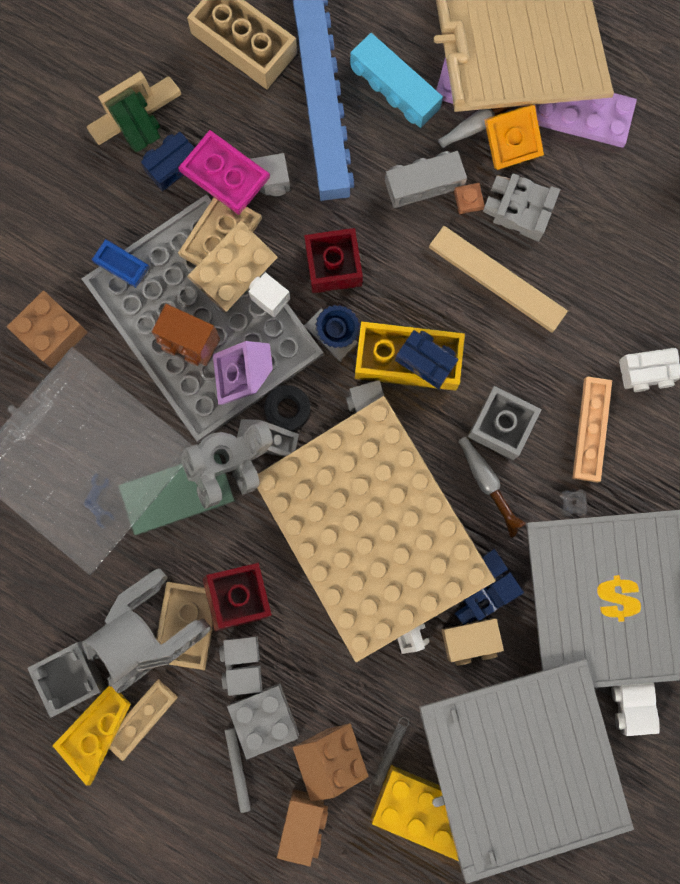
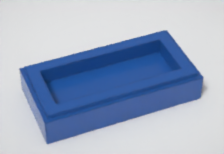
M106 239L92 258L93 263L134 288H137L150 268L145 262Z

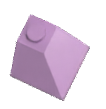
M244 341L213 354L218 405H224L257 393L273 369L270 344Z

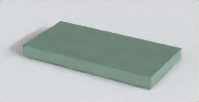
M215 454L214 460L218 464H223L220 454ZM182 464L119 485L134 535H139L235 502L226 473L215 477L222 492V500L218 505L207 509L203 508L197 494L198 485L193 481H188Z

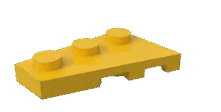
M108 686L53 744L55 750L86 786L92 784L131 705L122 693H117L112 686Z

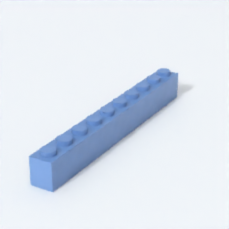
M293 0L320 201L350 197V188H354L353 173H348L347 165L351 164L349 149H344V141H347L346 126H341L340 121L341 118H344L343 103H338L337 96L341 95L339 80L334 79V73H337L336 57L331 58V50H334L333 35H328L327 28H331L330 13H325L324 6H328V0Z

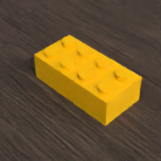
M361 322L355 379L380 380V382L435 388L395 361L397 353L413 330L418 333L424 331L433 337V343L439 347L445 345L456 353L455 357L459 360L440 387V389L456 391L460 385L465 333Z
M391 765L371 814L372 824L459 861L445 805L435 807L432 804L434 798L442 796L440 785Z

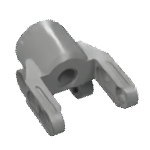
M265 421L250 425L241 437L236 438L232 434L224 432L212 433L203 438L199 445L196 444L183 450L179 459L188 481H193L198 485L197 494L204 509L218 505L222 500V492L215 478L216 476L233 471L231 477L235 478L242 495L254 491L259 486V477L252 461L263 455L273 443L271 431ZM222 454L226 458V464H218L214 460V455Z
M159 568L119 594L104 621L105 626L82 643L84 647L83 652L87 655L88 660L101 659L110 673V677L107 678L109 686H112L117 693L127 689L152 668L170 664L205 637L211 629V626L205 619L195 620L162 645L156 640L145 621L132 610L159 592L161 586L166 582L167 576Z

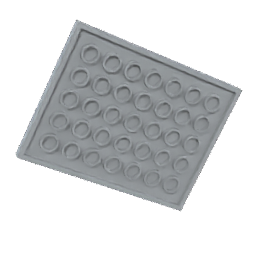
M207 194L125 249L126 252L145 262L150 267L137 288H134L100 266L82 278L198 443L324 355L321 348L287 303L273 318L250 299L248 292L250 289L248 288L232 307L224 313L187 277L197 266L180 257L178 252L212 201ZM165 304L215 326L220 341L213 354L244 341L270 344L273 369L257 393L224 405H218L213 355L207 366L201 363L199 366H195L185 361V356L177 352L175 356L168 354L161 349V345L156 343L157 339L152 334V330Z

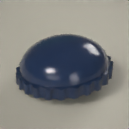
M341 305L329 306L316 319L315 330L317 331V336L329 347H347L359 335L360 323H358V318L347 307H342Z

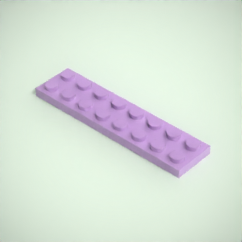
M445 57L436 91L443 96L442 101L453 104ZM614 93L612 98L536 104L535 109L538 125L541 127L623 148L627 141L637 99ZM514 106L513 108L507 110L506 112H509V111H512V110H515V109H518V108H522V107H525V106Z

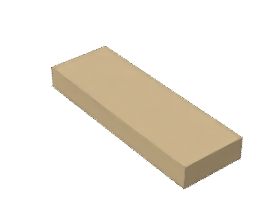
M158 679L123 719L109 749L120 760L124 761L176 701L178 696Z

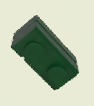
M129 88L105 103L122 134L135 152L142 150L148 144L155 142L161 137L157 131L161 127L154 115L149 116L146 112L145 107L148 104L140 92L135 93L134 90Z

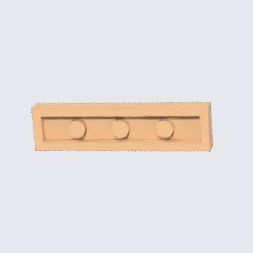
M593 377L584 378L572 479L591 482L601 481L612 380Z

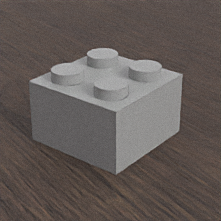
M494 386L489 392L467 437L514 460L520 455L542 409Z
M280 683L234 701L227 706L246 760L294 741L299 737L297 726Z

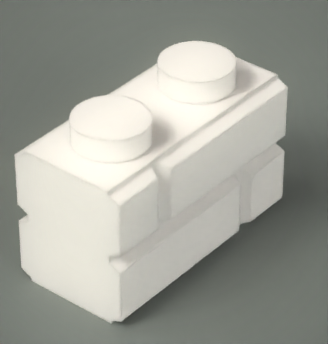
M676 348L628 354L619 361L624 388H633L634 392L649 390L650 385L657 384L660 389L675 386L674 382L680 379L679 355Z

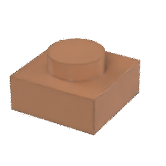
M479 183L455 187L454 194L459 214L484 209L485 205Z

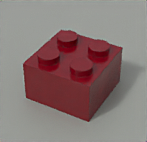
M355 228L304 235L312 293L362 286L363 274Z
M259 563L208 574L203 578L215 631L259 621L272 616Z

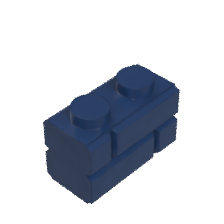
M178 132L176 135L171 134L163 140V145L156 150H149L141 161L144 171L162 192L184 175L179 171L178 167L194 149L193 145L189 143L181 132Z
M413 330L397 353L395 361L439 390L459 359L455 357L456 353L451 348L445 345L439 347L433 343L434 339L424 331L418 333Z

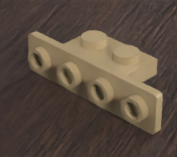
M140 71L100 95L98 98L107 114L87 126L88 131L97 144L100 145L121 132L105 105L107 101L131 88L135 93L140 92L148 104L145 110L149 115L181 95L180 89L171 77H166L152 87H149L145 76Z

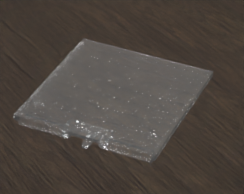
M71 347L18 409L13 405L8 407V412L12 416L0 429V499L84 571L92 575L183 467L179 458L185 448L193 445L81 353Z

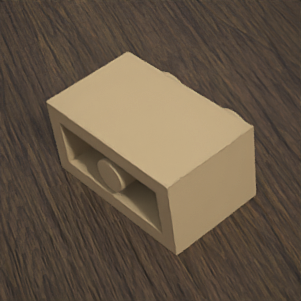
M496 618L441 629L448 661L455 662L456 666L469 664L472 662L471 658L481 656L482 660L498 657L497 652L504 651Z

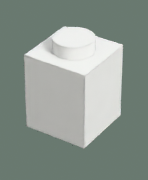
M266 272L261 278L259 276L256 277L249 286L250 299L273 318L290 300L289 291Z

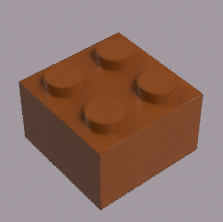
M165 304L152 330V334L157 339L156 343L162 346L161 349L174 356L177 352L185 356V361L195 366H199L200 363L207 366L220 341L214 325L168 304Z

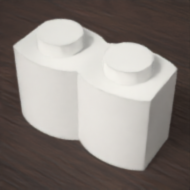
M654 682L612 686V698L618 704V713H615V724L617 729L621 730V734L626 736L659 734V717L656 708Z

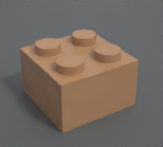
M44 290L7 326L15 336L51 368L88 333Z
M350 723L328 728L293 746L310 802L335 798L369 777Z
M292 790L277 859L309 867L311 866L312 857L318 859L322 836L318 831L319 829H325L328 816V806L324 805V800L310 802L307 792Z

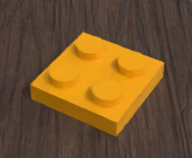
M531 104L484 119L494 169L499 170L544 155L535 105Z

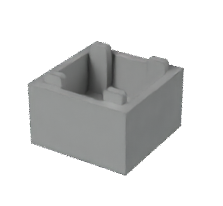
M83 641L77 642L27 668L50 718L103 692L107 688L95 661L88 660L87 655L83 652Z

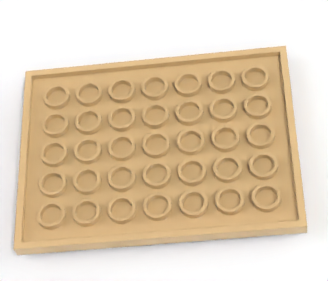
M382 396L258 474L260 484L257 489L355 662L365 658L496 581L385 396Z

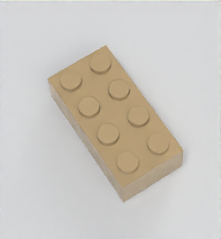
M202 0L187 17L193 36L265 89L271 86L297 55L296 38L245 0Z

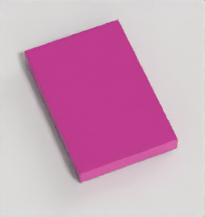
M211 130L208 131L178 167L182 174L238 215L241 214L270 178V173Z

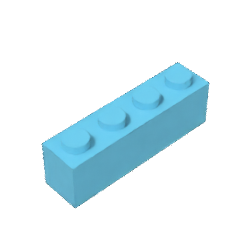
M370 33L351 51L350 65L352 70L358 76L362 75L376 92L380 91L392 107L400 109L410 123H415L421 128L441 109L443 96L374 34Z

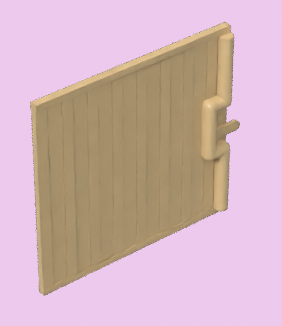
M436 0L442 35H436L434 42L437 44L443 43L454 112L613 97L614 91L592 0Z

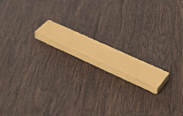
M445 226L442 227L429 245V248L551 333L554 332L568 312L558 303Z

